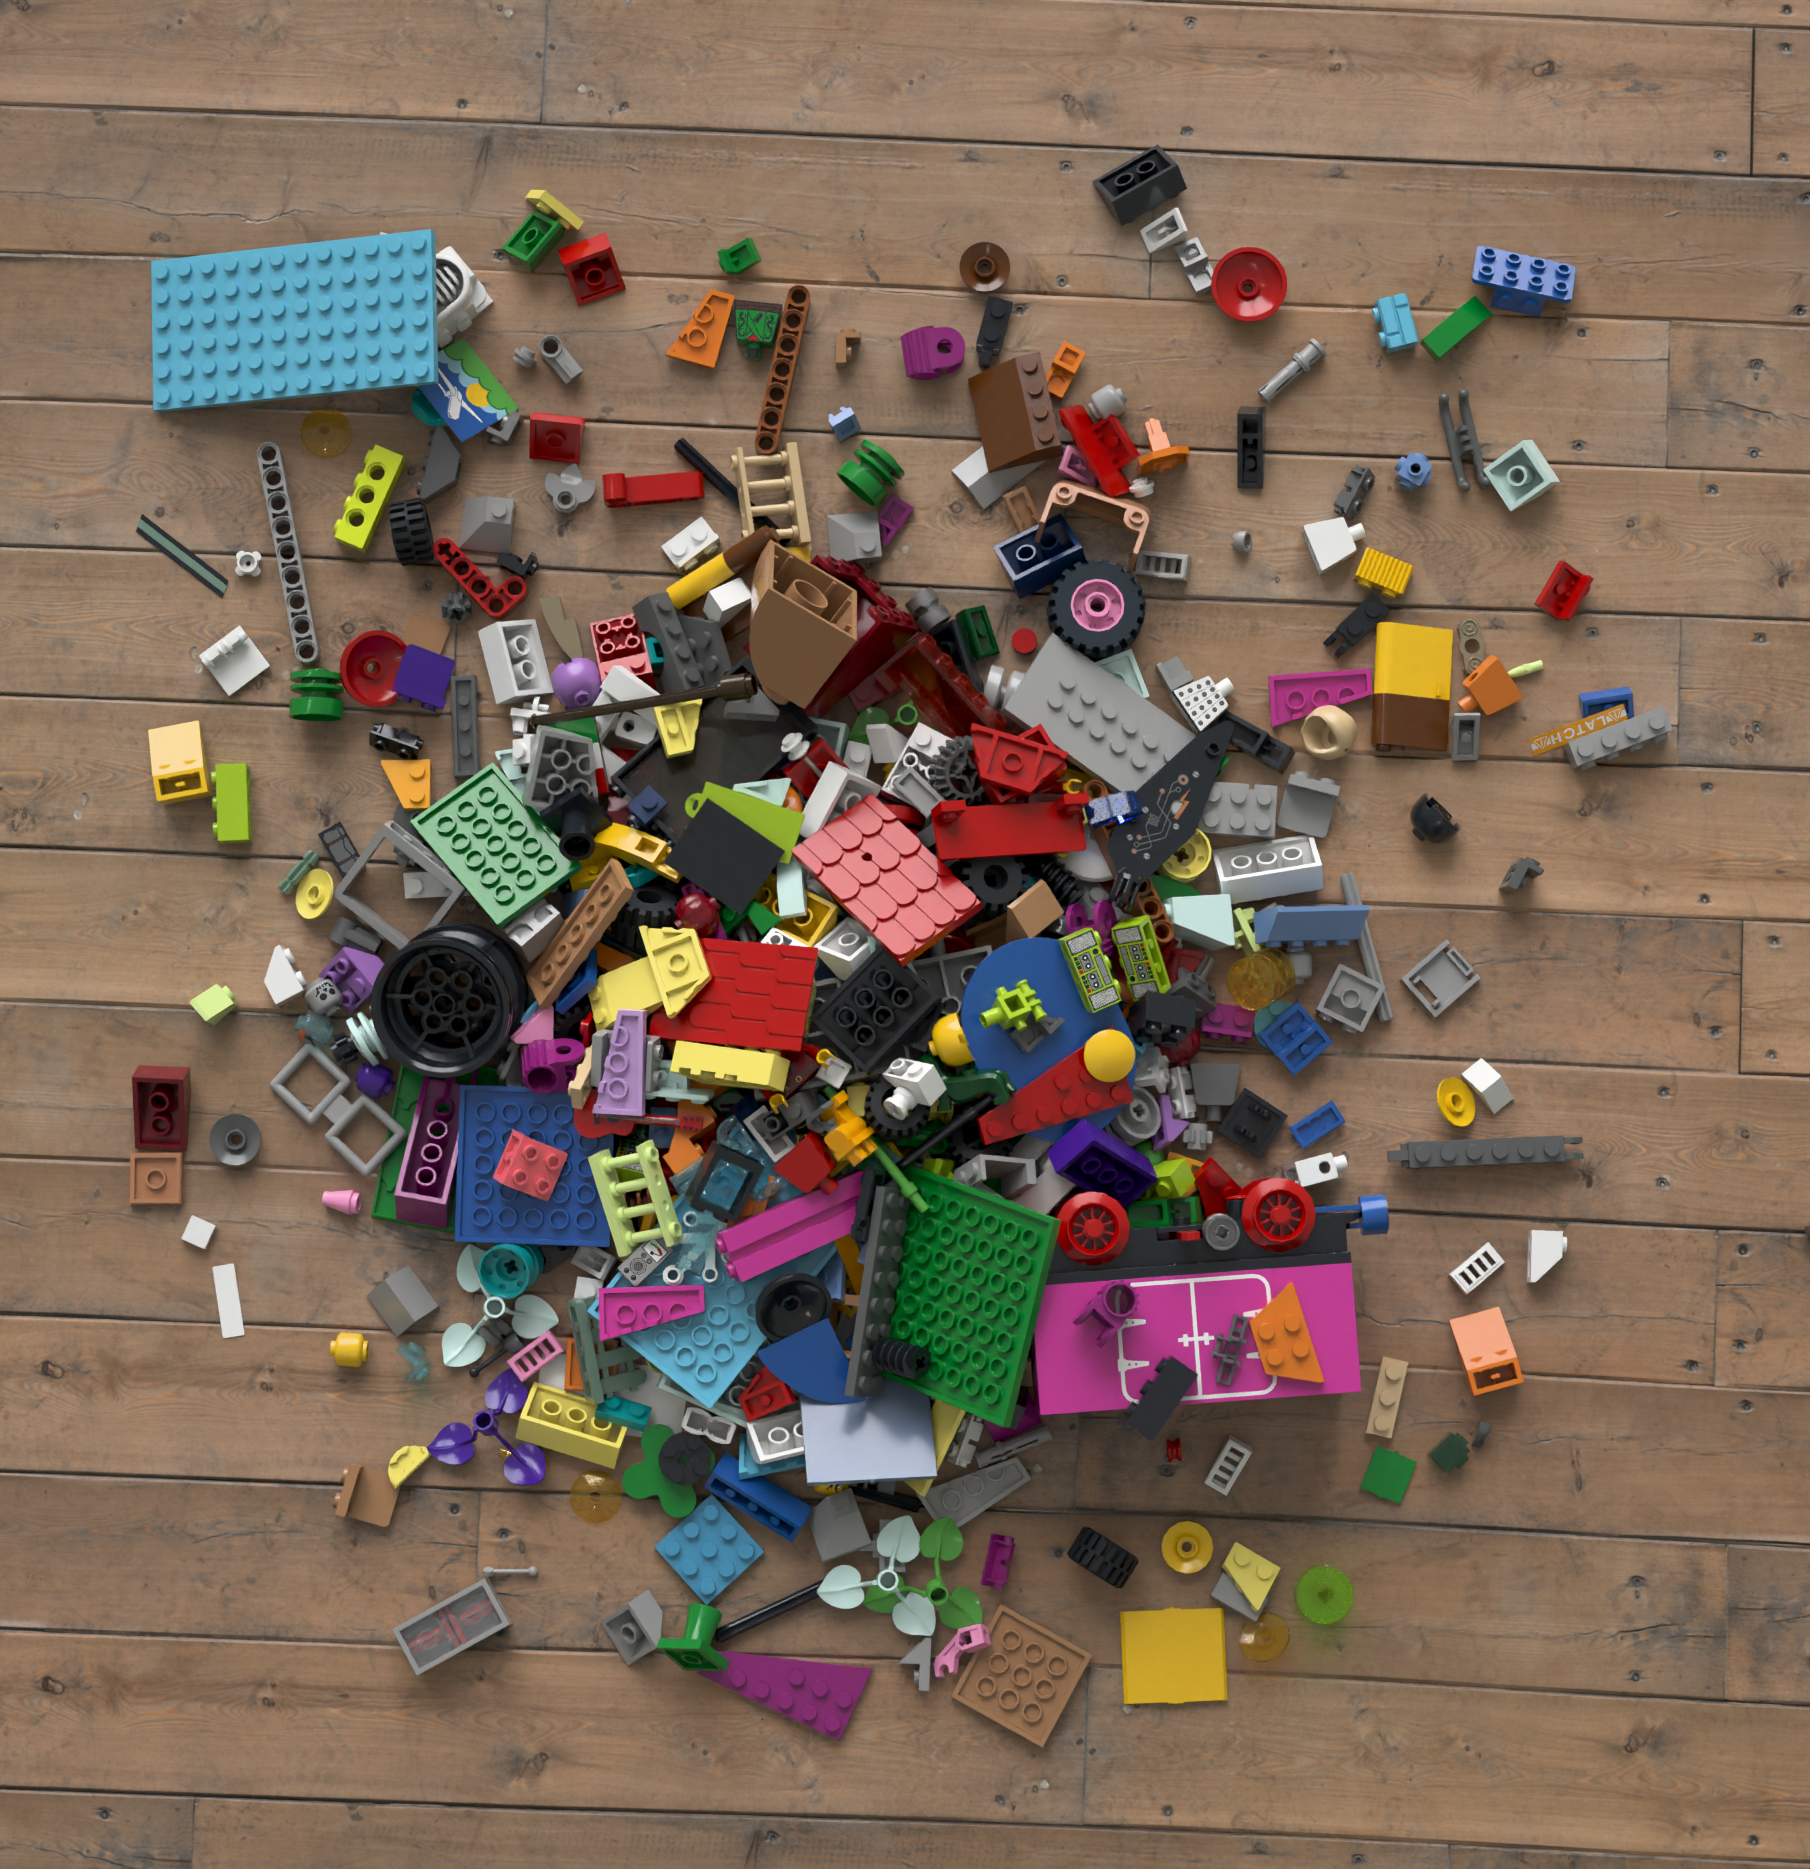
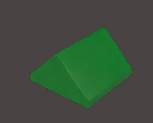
M533 210L502 249L533 273L563 238L564 231L562 225Z

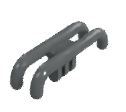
M1462 389L1458 395L1464 425L1458 427L1456 431L1454 430L1450 414L1449 396L1444 393L1439 397V410L1458 487L1462 492H1467L1471 488L1470 483L1466 479L1462 456L1471 455L1479 485L1483 488L1490 485V479L1487 478L1483 471L1484 464L1469 406V392L1466 389Z

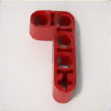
M699 471L626 477L624 473H609L602 476L604 503L608 508L689 502L705 498L703 473Z
M440 538L435 542L433 549L438 562L492 619L503 620L527 598L528 587L520 577H510L496 588L453 541L448 538ZM443 547L449 549L451 555L455 558L452 562L446 554H442L441 549ZM468 565L469 571L466 575L460 576L456 574L458 566ZM478 583H484L487 586L482 594L473 592L474 586ZM514 584H519L523 587L519 595L514 596L509 593L511 586ZM496 601L504 603L503 609L497 613L492 612L490 609L491 605Z

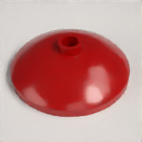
M1241 247L1227 253L1217 263L1211 278V292L1216 305L1228 317L1246 323L1259 322L1272 316L1282 305L1287 292V276L1279 260L1271 253L1257 247ZM1246 285L1250 286L1252 292L1246 293L1243 287Z
M381 630L366 631L353 638L344 649L340 660V678L347 693L358 703L370 707H384L398 701V694L392 692L391 688L407 647L406 644L396 635ZM371 663L373 670L368 672L367 666Z

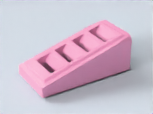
M548 1330L510 1358L507 1363L521 1382H523L564 1352L565 1349L553 1332ZM545 1339L548 1340L555 1350L552 1354L543 1343ZM537 1345L546 1356L544 1360L534 1349ZM526 1353H531L538 1363L536 1366L531 1363ZM520 1358L529 1368V1371L526 1373L517 1362Z

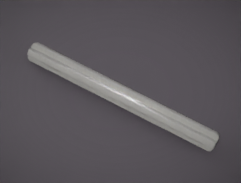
M1354 873L1342 874L1340 880L1347 906L1362 905ZM1366 919L1357 942L1367 977L1384 985ZM1386 988L1376 1005L1380 1022L1393 1018Z

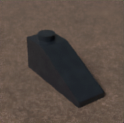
M1241 406L1237 413V488L1263 489L1266 407Z

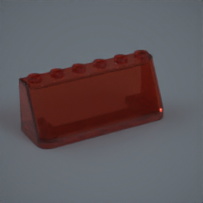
M917 634L891 654L872 673L889 693L900 685L942 734L953 740L956 736H961L962 738L964 736H971L970 728L972 723L1014 736L1019 735L1007 725L1004 717L991 707L985 695L975 689L968 676L958 670L951 657L942 652L936 645L934 638L929 634ZM967 750L968 756L971 757V761L974 763L975 756Z

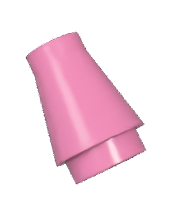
M356 1190L325 1191L322 1197V1205L352 1216L354 1213L359 1214L361 1210L362 1194L357 1193Z

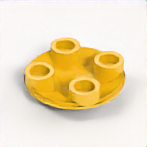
M1103 1030L1093 1035L1085 1043V1066L1095 1079L1103 1082H1115L1124 1078L1131 1071L1135 1062V1050L1130 1039L1122 1032Z

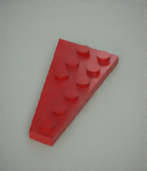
M1109 1026L1105 1030H1114V1027ZM1083 1044L1078 1050L1067 1055L1037 1076L1035 1080L1017 1090L1016 1096L1011 1098L1009 1103L997 1104L977 1118L982 1142L984 1145L1133 1102L1127 1076L1115 1082H1103L1095 1079L1085 1066V1044Z

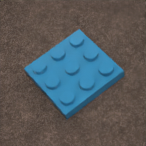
M713 1494L655 1546V1549L706 1605L765 1552Z

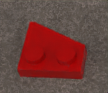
M1211 1157L1193 1174L1195 1178L1194 1184L1198 1189V1196H1200V1203L1206 1219L1215 1213L1226 1214V1201L1230 1200L1226 1198L1238 1195L1242 1188Z
M766 1366L755 1375L749 1387L744 1389L738 1397L748 1422L796 1402L790 1386L775 1376Z

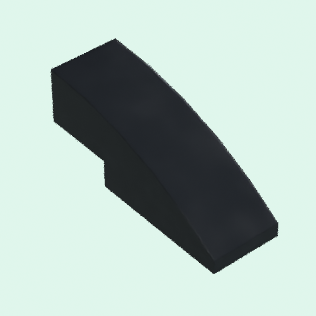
M1225 710L1216 725L1225 721L1233 723L1234 730L1229 744L1283 775L1295 755L1293 748L1270 736L1268 732Z

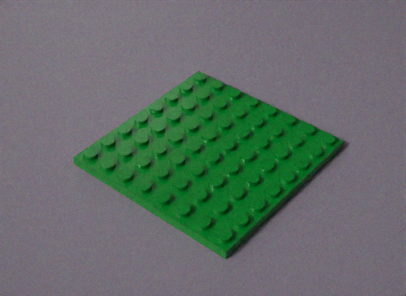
M911 1164L902 1171V1174L909 1182L912 1181L918 1188V1194L929 1208L921 1214L911 1202L905 1213L907 1229L902 1236L903 1255L898 1262L899 1281L894 1288L895 1308L890 1314L891 1334L889 1338L928 1349L931 1353V1365L928 1372L917 1380L887 1371H882L881 1376L999 1426L1010 1427L1061 1220Z

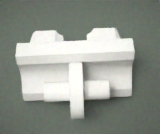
M535 696L533 703L524 702L523 709L511 708L510 716L514 735L523 736L527 734L528 725H531L530 717L532 714H548L549 705L540 704V696Z

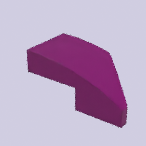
M895 494L891 495L879 513L878 518L882 542L886 547L914 510V507Z

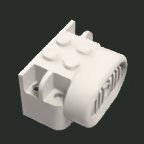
M451 246L436 254L438 347L440 346L441 348L450 343L452 340L451 336L457 331L462 332L472 324L471 320L493 303V300L486 293L484 286L476 278V275Z

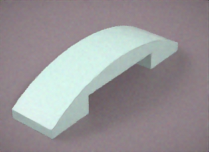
M801 834L798 836L795 847L806 840ZM793 855L789 864L780 861L777 863V893L781 919L807 915V893L804 889L805 868Z

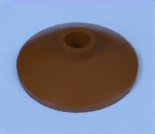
M979 242L970 246L963 253L960 260V274L967 286L979 292H991L1000 288L1006 282L1010 273V261L1006 252L1000 246L991 242ZM985 265L990 270L987 273H982L980 268Z

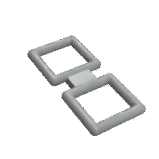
M307 1042L270 1082V1088L308 1124H315L323 1114L328 1117L334 1125L325 1134V1140L364 1177H369L406 1137L407 1132L367 1094H362L354 1104L345 1098L342 1093L351 1085V1078L317 1046L313 1047L311 1042ZM309 1055L339 1081L312 1112L282 1085ZM364 1107L394 1133L367 1164L337 1137Z

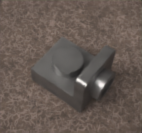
M514 410L511 411L509 416L505 415L500 424L501 432L487 426L485 432L489 436L488 440L501 447L503 444L511 446L524 420L522 415Z

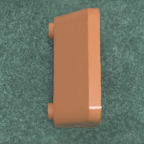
M1063 478L1058 480L1050 492L1034 542H1040L1052 506L1060 508L1069 507L1125 526L1129 531L1139 534L1126 572L1132 573L1151 519L1150 509L1142 503L1121 496L1111 498L1100 489L1071 479Z

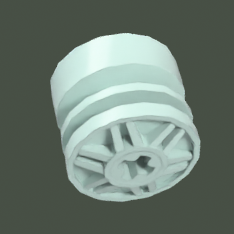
M359 1012L357 1015L362 1025L359 1026L352 1017L346 1020L350 1029V1036L362 1056L375 1066L380 1064L376 1052L379 1051L385 1060L389 1058L388 1052L375 1031L372 1019L369 1020L362 1012Z

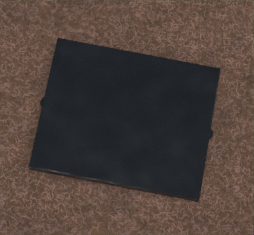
M707 798L688 827L683 829L684 833L672 848L664 863L741 915L759 888L765 884L766 878L778 863L785 850Z

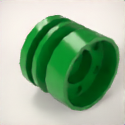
M864 440L860 444L864 452L858 449L854 451V455L860 463L856 464L847 460L836 473L839 479L852 492L869 505L877 508L888 495L882 483L895 487L897 482L893 477L901 480L905 472L887 451L868 440Z
M306 669L290 673V680L300 683L291 685L290 691L301 694V697L290 700V718L312 722H331L343 719V701L332 698V695L344 693V687L336 685L342 683L340 673L325 669Z

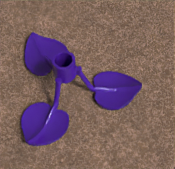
M512 1368L502 1372L488 1387L485 1394V1404L491 1410H482L476 1413L473 1419V1436L467 1425L455 1422L444 1427L427 1447L428 1452L437 1460L449 1465H462L470 1461L475 1455V1447L472 1442L477 1440L478 1432L484 1436L494 1435L513 1454L505 1460L503 1466L504 1474L511 1483L520 1486L540 1484L546 1474L544 1454L536 1445L525 1442L516 1451L498 1432L499 1422L494 1416L501 1415L502 1411L507 1414L517 1413L525 1406L528 1398V1390L524 1381L521 1382Z

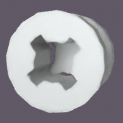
M897 1087L893 1092V1096L887 1098L884 1102V1107L888 1113L898 1120H904L908 1115L907 1111L914 1109L917 1105L915 1096L904 1087Z

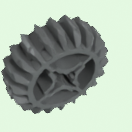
M956 736L954 741L950 739L945 740L946 747H938L940 755H933L932 757L936 760V763L929 766L935 770V773L929 776L932 780H936L932 787L939 790L938 793L946 801L965 800L966 805H973V800L976 802L982 801L981 794H987L979 779L976 766L972 763L971 757L968 756L967 752L969 750L975 756L972 737L964 736L962 738L961 736ZM950 778L956 780V785H959L960 791L953 787Z

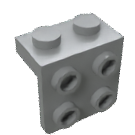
M1296 771L1295 774H1290L1287 779L1277 826L1294 832L1324 838L1327 835L1335 800L1339 795L1341 786L1335 785L1336 781L1332 779L1320 778V781L1311 779V775L1308 773Z

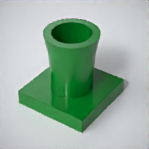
M688 1605L683 1639L659 1638L657 1649L683 1670L727 1671L729 1661L711 1647L713 1637L723 1618V1614L719 1610L707 1605Z

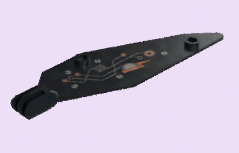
M1225 721L1198 734L1123 803L1107 845L1117 873L1107 903L1112 904L1119 887H1121L1115 906L1121 908L1127 899L1129 891H1131L1124 909L1127 912H1131L1141 884L1195 834L1234 730L1232 722ZM1209 748H1212L1215 753H1212Z

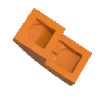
M1066 341L1061 345L1046 374L1049 394L1059 401L1063 399L1086 355L1085 351Z

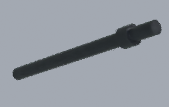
M985 1094L974 1104L969 1103L962 1109L963 1112L904 1156L895 1165L901 1172L966 1122L969 1120L973 1121L980 1116V1112L994 1102V1097ZM887 1170L884 1185L893 1179Z

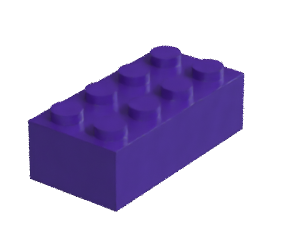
M1086 1119L1081 1120L1046 1151L1058 1175L1087 1192L1107 1194L1117 1200L1124 1210L1159 1180L1148 1157Z

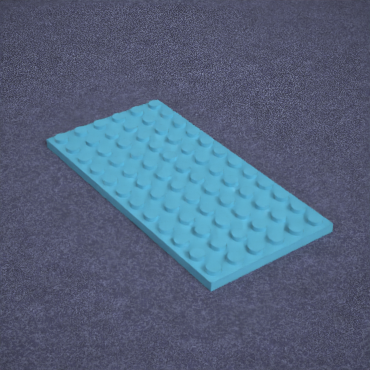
M432 229L151 261L153 411L167 412L438 384L435 231Z
M817 1093L818 1104L820 1107L828 1100L825 1099L819 1093ZM738 1122L726 1137L729 1143L728 1147L753 1157L764 1165V1169L750 1197L763 1200L770 1175L776 1177L775 1183L779 1184L776 1198H770L768 1208L804 1193L773 1169L780 1160L774 1163L757 1140L752 1142ZM795 1130L786 1134L793 1144L798 1143ZM869 1155L867 1158L863 1159V1160H862L859 1164H857L855 1167H852V1168L848 1171V1173L851 1172V1171H853V1170H855V1169H857V1168H858L861 1164H863L871 1155ZM895 1155L891 1160L895 1164L899 1160H901V1158L898 1155ZM720 1158L700 1197L721 1207L731 1206L749 1171ZM876 1158L868 1167L874 1168L879 1163V1160ZM839 1172L833 1179L838 1178L843 1174ZM894 1179L890 1180L884 1186H889ZM690 1182L673 1203L678 1222L682 1226V1233H708L715 1225L698 1224L694 1228H689L683 1221L685 1213L689 1211H694L697 1214H713L708 1210L702 1213L689 1206L690 1202L685 1197V1194L691 1184ZM689 1215L686 1219L687 1223L694 1224L696 1216ZM659 1222L653 1229L660 1228ZM834 1241L829 1242L743 1282H737L734 1278L731 1279L725 1268L726 1263L722 1261L717 1247L716 1270L718 1271V1279L713 1283L706 1282L702 1277V1272L705 1269L704 1252L684 1272V1280L681 1285H704L705 1312L619 1337L711 1410L767 1339L759 1330L754 1317L755 1304L763 1289L774 1280L788 1274L804 1273L816 1277L838 1250ZM696 1244L671 1246L674 1252L637 1287L668 1286L663 1280V1271L670 1265H677ZM708 1270L705 1274L706 1278L713 1279L715 1272ZM619 1271L606 1288L635 1287ZM671 1271L668 1274L670 1280H675L678 1277V1272ZM599 1297L587 1310L597 1320H599Z

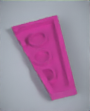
M1371 669L1268 676L1271 727L1309 715L1321 706H1337L1371 695Z
M704 1285L599 1288L600 1341L705 1312Z

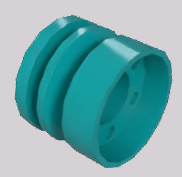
M498 1243L485 1252L479 1261L478 1275L480 1283L487 1292L495 1297L502 1299L517 1297L540 1278L544 1267L542 1252L536 1244Z

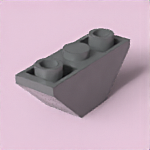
M439 426L435 427V431H430L428 446H431L429 456L425 455L422 465L425 475L423 480H419L417 486V495H420L419 498L421 497L425 504H428L458 484L463 462L444 429Z

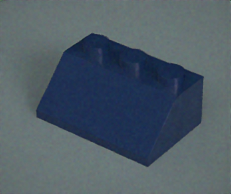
M1061 513L1047 520L1039 543L1034 542L1039 527L1038 524L993 546L1003 571L1019 599L1054 583L1060 578L1061 573L1066 569L1070 570L1073 564L1087 562L1081 544Z

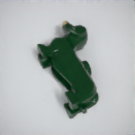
M927 1053L918 1059V1062L934 1065L947 1088L938 1098L940 1103L937 1106V1112L951 1110V1105L964 1103L984 1094L996 1095L994 1105L1009 1103L1011 1098L1016 1096V1087L1011 1083L1008 1074L1003 1070H977L976 1066H970L961 1069V1073L952 1074L944 1069L938 1055L933 1056L932 1053Z

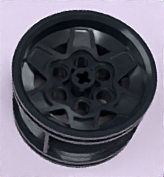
M447 922L435 925L422 931L403 948L398 950L387 960L378 973L371 994V1016L375 1031L386 1050L399 1063L412 1071L438 1078L456 1077L470 1073L484 1065L521 1025L520 1020L526 1012L528 1004L526 974L514 950L505 940L491 930L466 922ZM452 954L462 956V958L456 961ZM422 960L424 976H410L414 967ZM434 971H440L444 976V981L437 980L434 977ZM459 974H465L469 978V984L462 983ZM487 977L489 978L491 984L486 983L485 980ZM420 991L428 993L430 1000L424 1001L421 999ZM471 997H475L480 1001V1008L474 1007L471 1004ZM408 1004L418 1010H422L418 1023L414 1020ZM431 1014L437 1015L440 1018L441 1025L432 1022ZM494 1016L493 1021L489 1029L487 1030L483 1017ZM456 1018L464 1019L466 1028L458 1026ZM450 1032L461 1043L444 1042L441 1039Z

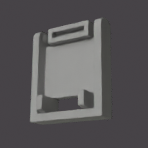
M1447 939L1400 979L1433 1018L1437 1017L1481 978L1476 974L1470 980L1467 979L1466 976L1474 969L1455 947L1444 953L1442 949L1446 948L1450 943ZM1419 980L1436 997V1000L1431 1004L1414 986Z

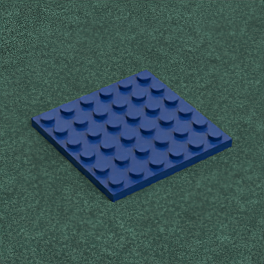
M460 1085L455 1242L611 1247L612 1234L588 1157L601 1150L609 1149L611 1156L614 1158L615 1134L597 1139L587 1138L579 1134L574 1124L575 1108H572L571 1096H568V1092L538 1094L536 1092L532 1093V1090L526 1087ZM513 1130L568 1154L548 1201L503 1185L493 1178Z

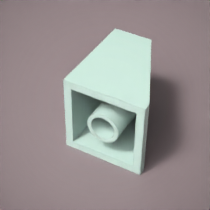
M1230 894L1171 897L1161 901L1166 915H1168L1173 925L1174 936L1211 951L1235 945Z

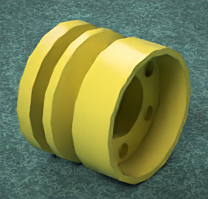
M1196 829L1195 834L1155 872L1159 876L1184 884L1192 882L1207 868L1211 860L1212 849L1209 839L1201 830ZM1178 852H1181L1182 858H1184L1181 862H1178V857L1175 856Z

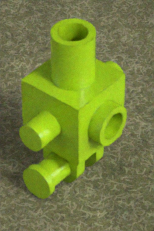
M1025 979L1015 985L1016 989L1007 992L1005 987L997 989L995 993L998 997L995 999L990 1010L979 1014V1020L984 1028L999 1023L1003 1031L1015 1026L1018 1032H1021L1027 1028L1025 1021L1030 1012L1033 1013L1036 1022L1044 1020L1047 1014L1041 1008V1000L1035 999L1037 993L1035 990L1030 989L1028 981Z

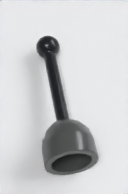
M513 1331L504 1339V1348L477 1368H471L469 1371L470 1376L473 1378L478 1377L481 1370L507 1351L510 1353L520 1352L526 1347L525 1342Z

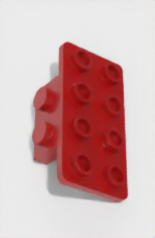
M1082 405L1060 410V421L1063 427L1074 438L1075 447L1083 453L1087 460L1088 469L1096 475L1100 482L1102 492L1111 498L1129 494L1131 484L1123 473L1122 468L1141 455L1118 417L1110 414L1106 419H1102L1094 424Z

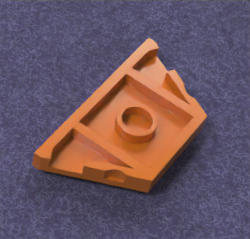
M1293 1282L1288 1283L1274 1299L1249 1321L1264 1373L1318 1383L1325 1382Z

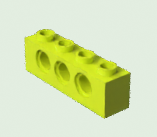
M376 444L373 450L369 449L364 459L365 469L363 473H358L354 481L356 489L353 495L348 496L345 501L343 510L346 511L342 520L338 519L334 526L333 533H335L334 537L337 542L366 553L406 463L404 456ZM378 469L385 471L382 479H372L374 471ZM370 492L374 494L372 502H362V496L365 493ZM360 515L364 517L362 525L358 527L351 525V521L355 516Z

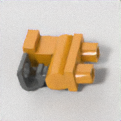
M842 1090L815 1110L807 1118L806 1124L810 1130L817 1133L826 1131L827 1135L824 1141L830 1149L836 1152L834 1156L839 1161L845 1156L851 1165L855 1167L878 1149V1146L870 1138L875 1131L871 1126L867 1128L865 1121L854 1114L846 1104L850 1097Z

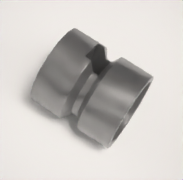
M932 587L921 591L905 604L911 616L918 618L917 624L925 635L942 626L952 617L945 605L938 603L940 598Z
M1212 1214L1203 1223V1237L1214 1249L1228 1250L1238 1242L1240 1236L1239 1227L1236 1221L1227 1214Z

